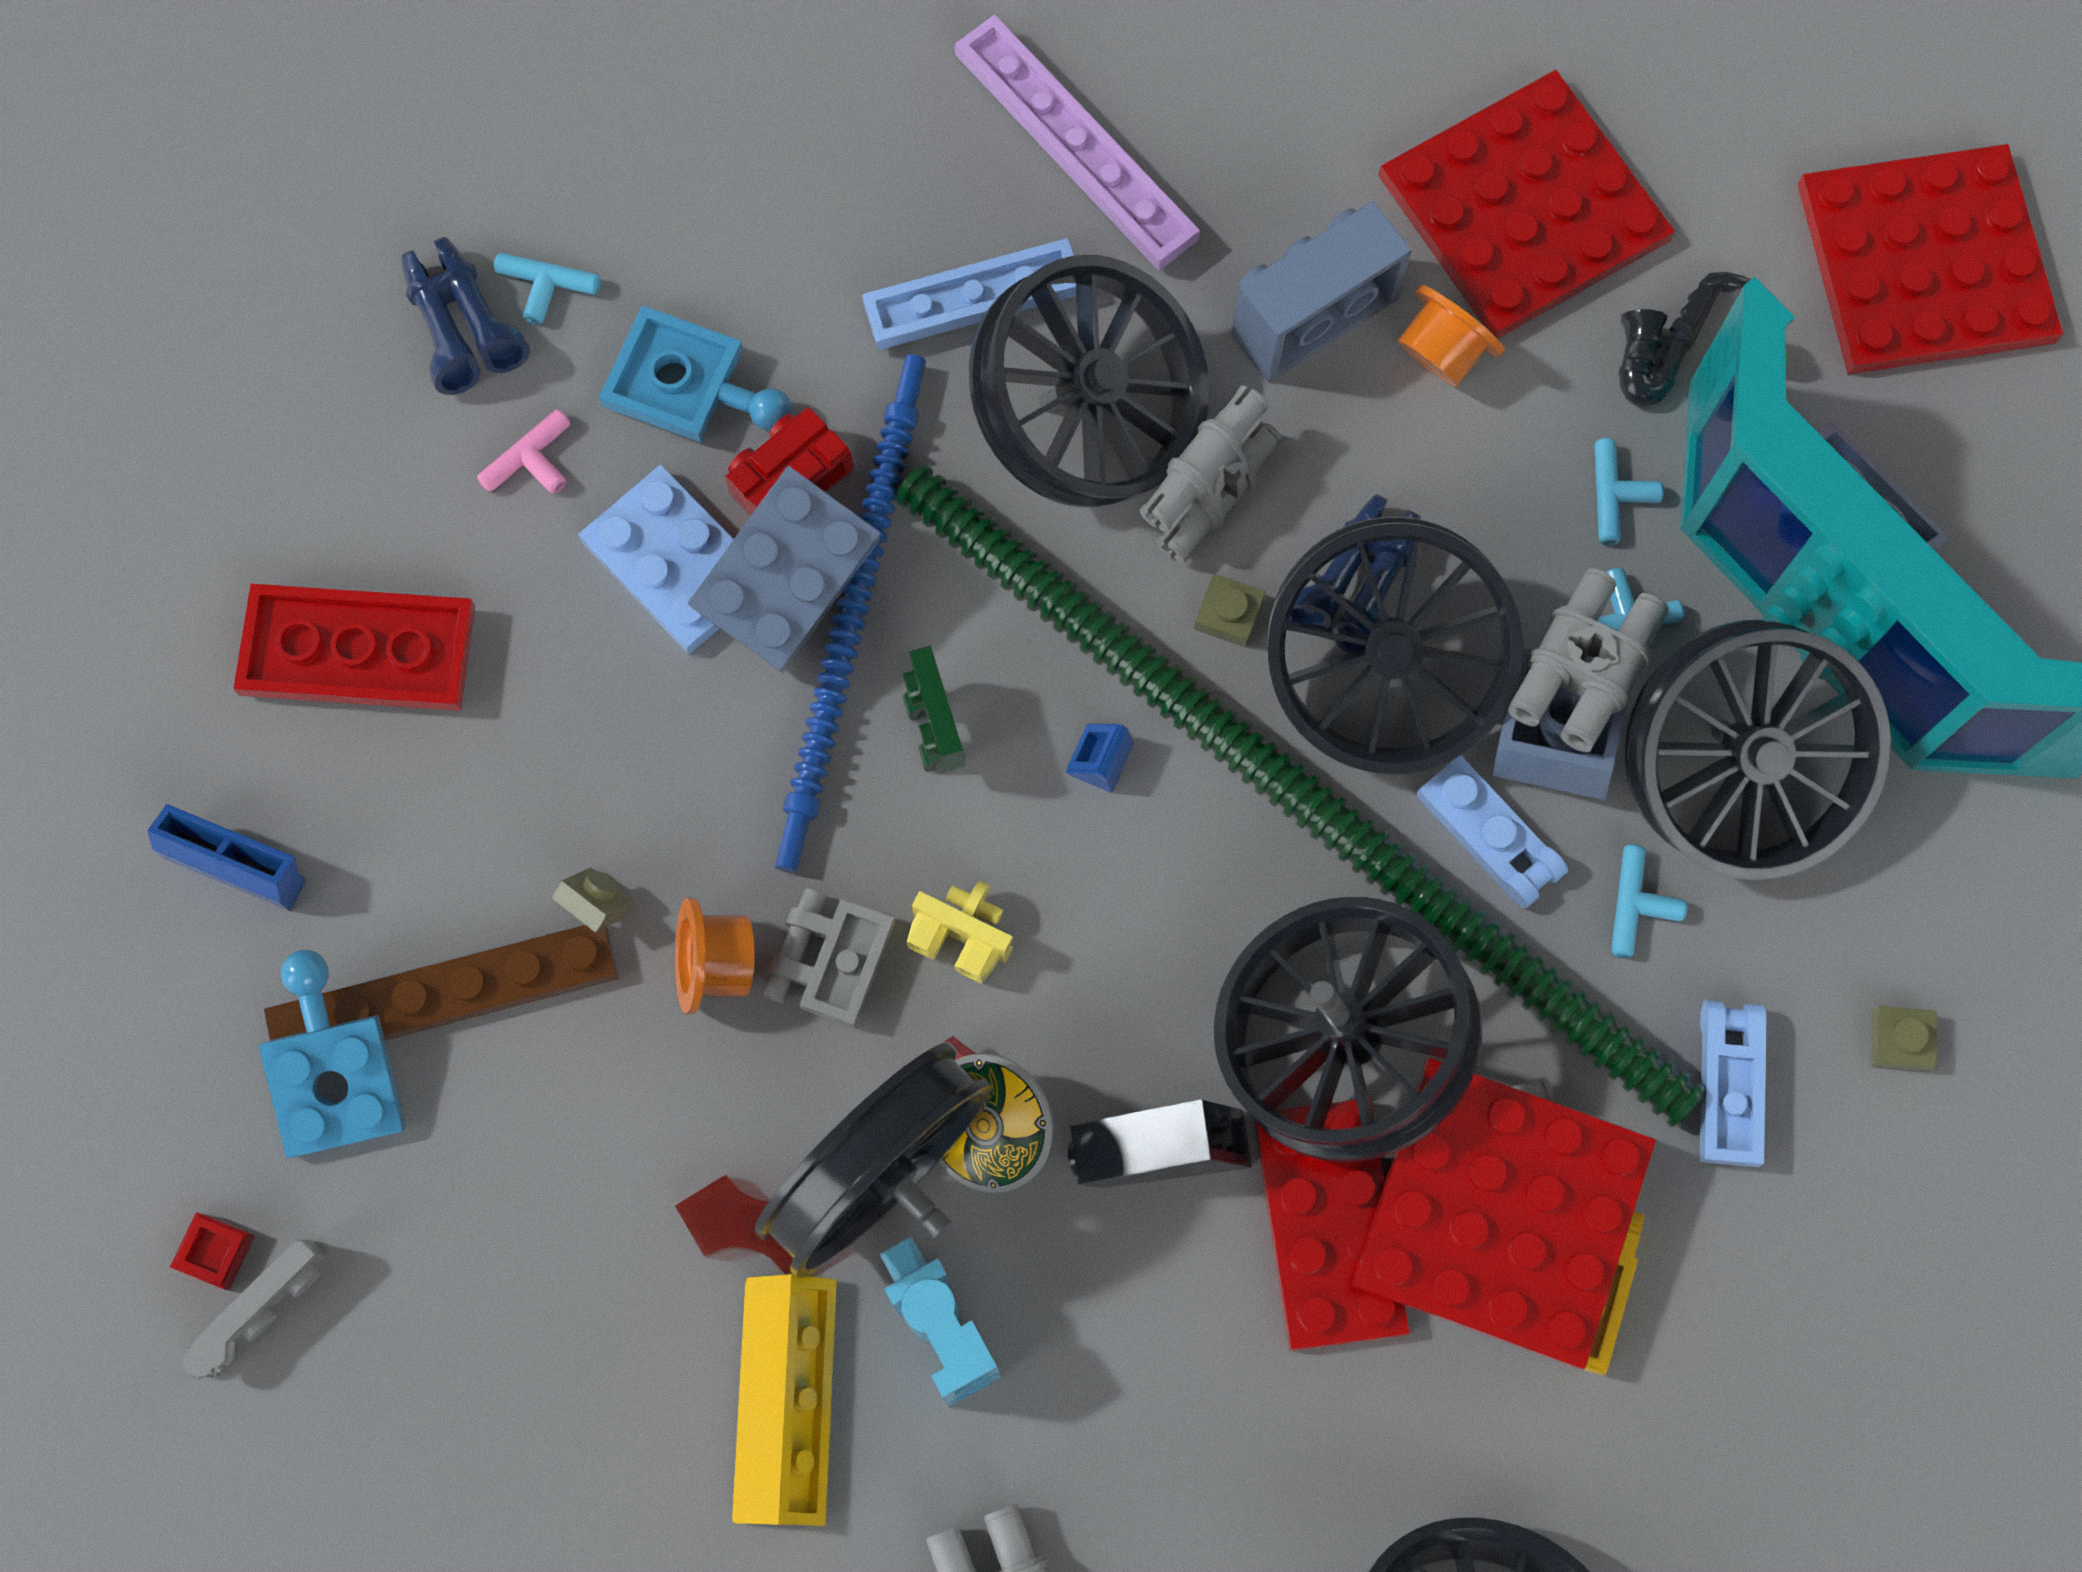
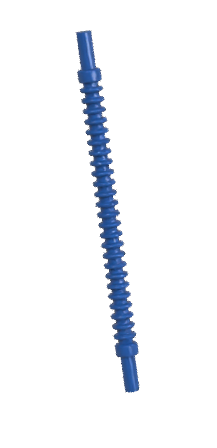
M906 355L895 400L889 403L885 410L883 420L887 426L880 430L881 437L885 440L878 442L876 445L877 450L881 454L873 458V463L877 469H873L869 473L870 479L874 483L866 486V492L870 497L862 501V506L867 511L860 513L858 516L881 533L880 540L841 594L844 598L836 602V606L841 612L832 617L833 623L837 627L830 629L828 632L829 637L833 639V643L825 645L824 649L829 654V657L821 660V665L826 671L817 675V680L822 686L813 690V694L818 701L811 703L809 709L814 713V717H810L805 721L807 727L810 728V732H806L801 736L802 740L806 743V747L800 748L797 753L803 760L794 765V770L799 773V776L790 780V785L795 789L794 792H789L786 795L783 811L788 816L774 866L777 870L783 872L797 873L810 820H815L818 816L821 803L816 798V794H821L824 791V787L819 783V780L828 776V772L823 768V765L828 764L832 760L831 755L827 753V749H831L836 745L835 741L831 738V734L837 733L839 726L834 721L843 716V712L838 708V705L844 704L847 701V697L842 693V690L848 689L851 686L846 675L852 674L855 670L850 660L856 659L858 652L853 646L859 645L862 642V638L857 631L863 630L866 627L861 616L869 613V608L865 605V602L873 598V594L868 588L877 583L872 573L878 572L881 568L876 558L882 557L884 550L879 544L885 543L888 540L887 534L883 530L891 526V521L887 518V515L895 512V507L890 501H894L897 498L898 491L894 487L902 484V478L897 473L903 472L906 469V465L901 459L907 458L909 455V449L905 445L913 441V436L909 432L916 428L919 418V412L915 405L926 360L918 355Z

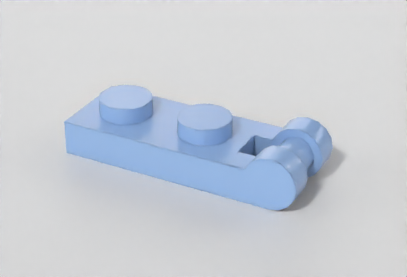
M1462 755L1455 758L1418 790L1416 796L1521 908L1526 909L1539 898L1538 890L1546 883L1551 882L1554 884L1568 873V867L1560 855L1550 847H1547ZM1520 854L1532 864L1523 874L1517 872L1510 864Z
M1704 1000L1700 1012V1030L1702 1033L1701 1084L1705 1086L1703 1092L1705 1095L1701 1100L1699 1162L1748 1167L1764 1165L1767 1021L1764 1005L1744 1004L1742 1009L1725 1008L1724 1002ZM1725 1031L1741 1032L1743 1046L1725 1044Z

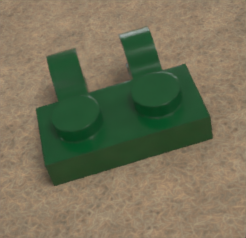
M931 645L909 651L912 671L902 673L907 690L902 698L910 720L919 719V713L922 711L926 715L928 723L918 725L922 744L918 747L924 770L927 772L935 770L934 765L939 762L943 773L965 767V755Z

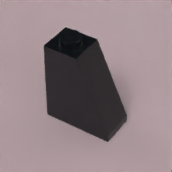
M1202 1099L1070 1125L1072 1142L1068 1146V1161L1072 1172L1077 1176L1079 1185L1105 1188L1252 1168L1243 1110Z

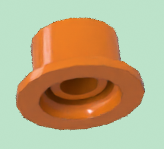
M1419 285L1415 290L1416 297L1424 306L1397 342L1405 352L1432 374L1449 385L1458 387L1484 352L1496 358H1501L1505 353V347L1485 326L1457 304L1425 285Z
M685 898L681 903L675 937V980L680 1008L685 1014H695L699 1009L702 997L747 996L749 994L753 980L755 954L753 930L748 916L703 915L700 903L696 898Z

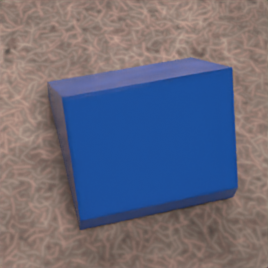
M1088 723L1068 764L1066 773L1112 793L1134 745L1128 728L1122 724Z

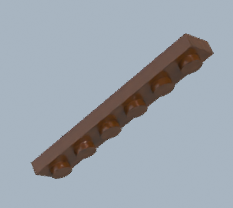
M582 925L322 994L330 1026L379 1015L386 1041L618 980L619 976L607 927L594 932L587 925ZM299 1000L264 1009L270 1040L307 1032Z

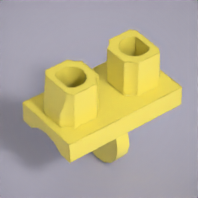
M979 880L971 893L954 885L949 889L945 900L963 908L962 911L919 891L912 904L914 920L908 935L907 946L909 949L935 960L947 935L964 943L965 946L954 965L955 970L961 975L982 984L995 968L998 960L1006 964L1013 950V946H1011L1013 936L977 919L979 916L997 925L1004 911L986 901L991 885Z

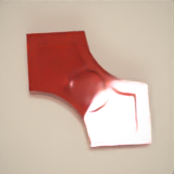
M726 1174L675 1205L704 1257L708 1258L727 1250H749L771 1259L785 1275L793 1274L790 1269L793 1258L774 1238L762 1240L755 1232L756 1222L769 1201L759 1200L746 1195L737 1188Z

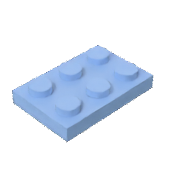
M660 464L578 533V537L581 543L690 655L716 633L719 628L694 611L687 603L734 539Z

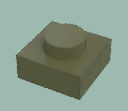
M1213 573L1197 615L1194 630L1246 648L1266 591Z
M591 867L562 880L552 897L555 902L594 932H598L624 919L634 902L632 898L619 889L617 882L612 877L595 871Z
M1877 1006L1872 1009L1871 1067L1926 1072L1936 1069L1937 1011Z

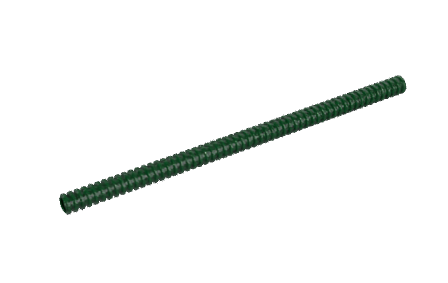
M927 464L919 466L904 479L898 489L896 498L900 506L906 507L909 505L911 515L914 517L923 516L922 523L929 528L935 526V534L940 538L948 536V544L952 548L957 549L961 547V555L966 559L974 557V565L981 570L987 568V576L992 580L1000 578L1003 589L1007 591L1010 589L1015 590L1014 598L1018 601L1026 599L1028 601L1027 608L1033 612L1041 611L1040 619L1044 622L1052 620L1054 622L1053 629L1058 633L1067 632L1066 639L1073 644L1079 642L1081 644V652L1084 654L1092 652L1094 654L1093 661L1096 664L1101 665L1105 663L1108 665L1106 672L1112 676L1118 673L1121 676L1120 683L1122 685L1129 686L1131 684L1134 686L1133 693L1137 697L1145 695L1148 698V706L1151 708L1159 706L1161 708L1160 715L1165 719L1169 717L1175 719L1173 726L1178 730L1185 727L1188 730L1187 737L1192 741L1197 738L1202 741L1201 748L1204 751L1212 749L1216 752L1215 760L1218 762L1226 760L1229 763L1228 770L1230 772L1236 773L1239 771L1242 773L1241 780L1245 784L1253 782L1257 785L1255 792L1259 795L1267 793L1270 796L1269 803L1272 806H1277L1278 804L1283 806V814L1286 817L1294 815L1298 818L1296 823L1298 827L1303 829L1308 826L1312 830L1310 836L1313 839L1317 840L1321 837L1326 841L1324 847L1328 851L1334 848L1339 851L1338 859L1342 862L1350 860L1354 864L1352 870L1356 873L1365 872L1368 875L1366 881L1370 885L1375 882L1382 886L1380 893L1384 896L1391 893L1396 897L1394 900L1395 904L1400 906L1406 905L1411 911L1433 925L1444 938L1453 943L1451 947L1455 953L1459 950L1463 951L1466 954L1464 960L1468 964L1475 961L1481 966L1478 971L1483 976L1489 972L1495 977L1493 980L1494 985L1500 987L1501 984H1504L1510 989L1507 992L1509 997L1513 999L1517 995L1524 1000L1521 1006L1525 1010H1528L1530 1007L1538 1012L1536 1018L1540 1022L1545 1018L1552 1023L1550 1030L1554 1033L1561 1030L1567 1035L1564 1040L1566 1043L1571 1045L1576 1042L1581 1046L1579 1050L1581 1055L1585 1057L1591 1054L1596 1058L1593 1064L1597 1068H1601L1603 1065L1610 1070L1608 1076L1612 1080H1615L1617 1077L1624 1081L1623 1089L1627 1092L1634 1089L1639 1093L1637 1096L1638 1101L1643 1104L1648 1100L1653 1104L1652 1112L1659 1115L1663 1112L1668 1116L1666 1123L1669 1126L1680 1125L1696 1108L1705 1095L1703 1093L1705 1086L1701 1083H1697L1694 1086L1688 1081L1690 1074L1686 1071L1679 1074L1674 1070L1675 1062L1671 1059L1664 1062L1659 1058L1661 1054L1659 1049L1654 1047L1650 1051L1645 1047L1646 1039L1639 1036L1635 1039L1629 1033L1632 1028L1629 1025L1625 1024L1620 1027L1615 1022L1617 1016L1614 1013L1604 1014L1601 1011L1603 1005L1599 1001H1595L1593 1004L1586 999L1588 993L1584 989L1579 992L1572 988L1574 981L1570 978H1566L1563 981L1557 976L1559 969L1553 966L1549 970L1543 965L1544 957L1538 955L1534 958L1528 953L1531 949L1529 945L1524 943L1522 946H1519L1514 942L1516 939L1514 933L1509 932L1506 935L1499 930L1502 927L1499 921L1496 920L1493 924L1486 919L1488 913L1484 909H1481L1479 912L1471 907L1474 901L1470 898H1466L1464 901L1457 896L1460 891L1455 886L1448 889L1443 885L1445 882L1444 877L1441 875L1436 878L1429 873L1431 870L1429 865L1424 864L1422 867L1415 862L1417 856L1414 853H1409L1408 855L1401 851L1403 845L1399 841L1392 844L1387 840L1389 833L1385 830L1378 833L1373 829L1375 826L1374 821L1368 819L1365 822L1360 818L1361 811L1359 809H1348L1346 807L1348 801L1344 797L1338 799L1333 797L1334 789L1330 786L1322 788L1318 785L1319 777L1316 775L1308 777L1304 773L1306 767L1303 764L1293 765L1291 763L1292 756L1286 752L1281 755L1277 752L1278 744L1273 741L1267 744L1264 741L1265 734L1259 730L1255 733L1250 730L1251 723L1248 720L1241 722L1237 720L1238 713L1234 709L1226 711L1222 708L1224 701L1220 698L1212 700L1209 697L1211 691L1206 687L1197 688V680L1193 676L1187 678L1182 676L1184 669L1179 665L1172 668L1169 665L1170 658L1164 654L1157 656L1155 654L1157 648L1153 644L1146 646L1142 644L1143 636L1139 633L1131 635L1128 624L1125 622L1117 624L1115 622L1116 615L1113 612L1104 613L1102 611L1103 604L1099 601L1091 603L1088 592L1085 590L1076 591L1077 584L1073 580L1064 581L1063 572L1059 569L1051 571L1048 560L1044 558L1036 559L1037 552L1033 548L1025 550L1023 548V540L1018 537L1011 539V531L1008 528H998V520L992 516L985 518V510L980 506L971 507L972 500L965 495L959 497V489L954 485L946 487V479L939 474L933 476L932 467Z

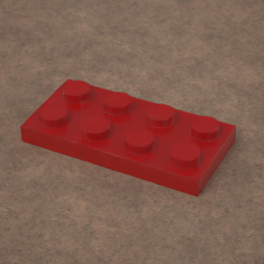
M250 583L233 689L239 696L461 711L476 606L471 598Z
M1369 1098L1370 1107H1371L1372 1116H1373L1371 1098ZM1357 1100L1331 1103L1323 1129H1343L1362 1126ZM1311 1106L1274 1111L1289 1120L1305 1125ZM1254 1120L1289 1351L1409 1335L1405 1305L1351 1286L1385 1185L1381 1158L1357 1162H1333L1315 1159L1285 1147L1273 1139Z

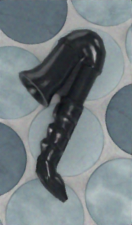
M1730 272L1709 273L1698 284V288L1688 295V303L1681 309V317L1676 318L1672 323L1668 336L1662 334L1668 317L1662 311L1636 309L1621 314V324L1625 328L1627 343L1618 375L1620 389L1627 401L1642 407L1661 402L1675 383L1674 377L1686 352L1693 346L1720 292L1729 293L1742 289L1751 279Z

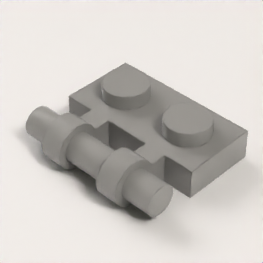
M805 888L798 908L792 907L785 923L789 930L779 955L772 956L766 972L771 976L763 995L771 1000L785 1003L792 983L800 984L806 987L799 1004L802 1010L856 1028L894 929L895 917L840 899L832 920L819 915L826 896L815 890ZM810 936L825 939L814 967L800 963Z

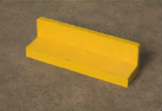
M794 1274L749 1277L746 1279L732 1512L734 1523L826 1526L837 1279L812 1276L798 1278Z

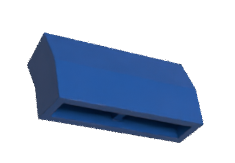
M169 804L165 805L147 830L152 850L162 858L288 911H291L306 881L298 873L294 856ZM183 836L216 849V851L213 852L182 838ZM240 860L252 864L261 869H264L275 875L271 876L250 866L240 863Z

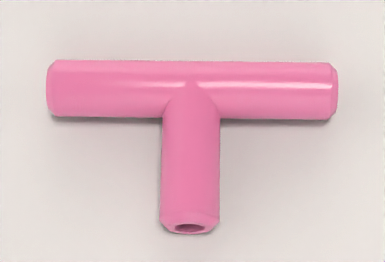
M555 409L477 475L478 482L486 491L492 492L524 466L550 493H557L562 490L566 484L565 476L540 451L570 427L571 421L562 410Z

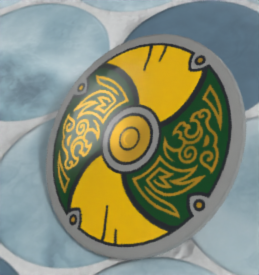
M982 1053L961 1057L956 1060V1063L975 1082L986 1079L993 1086V1093L976 1120L939 1161V1164L955 1180L977 1191L1002 1193L1017 1189L1038 1174L1049 1156L1053 1141V1120L1048 1101L1035 1079L1013 1061L998 1055Z

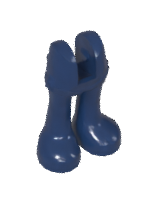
M441 237L436 239L434 244L439 253L440 263L447 272L428 280L427 277L429 275L425 266L419 262L414 250L404 253L401 256V261L408 286L405 295L410 303L417 306L421 311L433 338L435 352L429 369L431 381L439 393L456 395L467 391L476 384L480 377V368L470 346L464 340L447 307L448 303L457 302L471 331L479 355L485 367L491 372L506 373L520 367L528 359L530 347L526 338L519 330L498 321L491 312L477 286L475 265L467 262L447 237Z
M1378 494L1373 495L1356 517L1347 521L1344 527L1368 519L1381 518L1388 499ZM1407 510L1404 517L1421 519L1419 514ZM1383 540L1364 544L1368 560L1372 563L1371 569L1382 602L1401 568L1407 566L1412 543L1410 540H1391L1390 542ZM1355 547L1334 558L1321 576L1343 596L1362 562L1359 548ZM1366 575L1351 603L1376 624L1380 621V612L1368 576ZM1315 583L1302 590L1289 620L1330 627L1340 604ZM1347 610L1343 612L1335 627L1336 629L1369 635L1371 632ZM1335 640V643L1348 654L1366 648V645Z

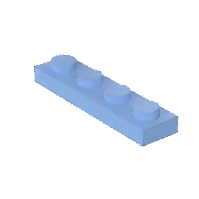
M1068 238L862 294L863 305L877 350L980 323L991 304L1008 287L1051 262L1074 256ZM1076 283L1052 285L1059 300L1076 296ZM1032 296L1024 303L1019 312L1037 307Z

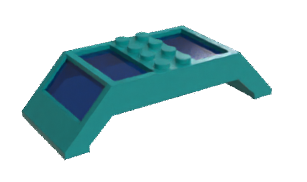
M1756 277L1752 278L1742 288L1689 383L1680 529L1762 614L1763 620L1789 624L1827 639L1843 648L1865 668L1875 682L1887 710L1890 724L1891 749L1911 770L2079 778L2082 775V662L2040 658L1786 400L1785 328L1794 321L1795 316ZM1794 647L1801 654V660L1804 662L1809 652ZM1826 666L1818 678L1825 679L1839 695L1844 693L1842 685Z

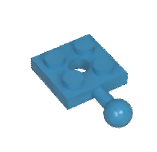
M643 305L598 397L601 406L700 443L719 403L750 413L753 423L761 430L770 432L774 424L783 416L790 413L793 414V407L789 397L778 389L767 388L756 394L729 383L743 353V346L740 340ZM668 364H679L686 369L684 377L674 384L660 382L657 379V374L662 367Z
M312 950L293 952L284 960L280 976L284 987L292 994L299 996V1003L307 1032L264 1041L258 1045L286 1159L402 1132L406 1128L379 1015L330 1026L323 994L321 993L329 977L327 962L320 954ZM335 1071L344 1076L348 1083V1094L344 1100L332 1102L320 1095L317 1081L321 1073Z

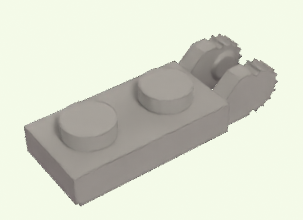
M294 1241L192 1342V1347L186 1348L187 1351L182 1353L183 1360H180L183 1363L181 1368H184L186 1371L185 1374L191 1375V1378L197 1377V1379H202V1377L211 1378L212 1375L215 1377L218 1376V1373L224 1372V1367H230L237 1360L238 1342L243 1337L248 1342H251L263 1333L277 1317L271 1310L288 1293L293 1298H296L308 1289L320 1276L321 1272L316 1266L327 1254L314 1241Z

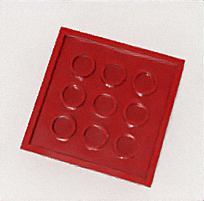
M1556 69L1380 166L1378 177L1483 326L1497 339L1671 241L1675 230Z
M2009 144L1805 173L1800 178L1797 185L1848 375L2056 344L2064 335Z
M1428 1058L1425 1061L1416 1088L1418 1093L1428 1085L1442 1063L1441 1061ZM1474 1074L1463 1098L1450 1115L1427 1136L1395 1153L1351 1286L1579 1370H1585L1656 1139Z

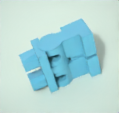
M912 1237L880 1254L895 1282L884 1288L899 1316L904 1317L910 1329L919 1340L932 1344L944 1366V1369L931 1375L948 1407L1000 1379L999 1370L972 1320L960 1326L961 1315L950 1290L952 1286L939 1259L937 1258L926 1264Z

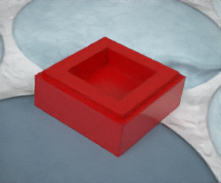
M196 1212L170 1268L229 1291L255 1235Z

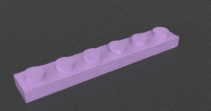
M995 14L955 43V55L1158 271L1199 241L1200 230Z

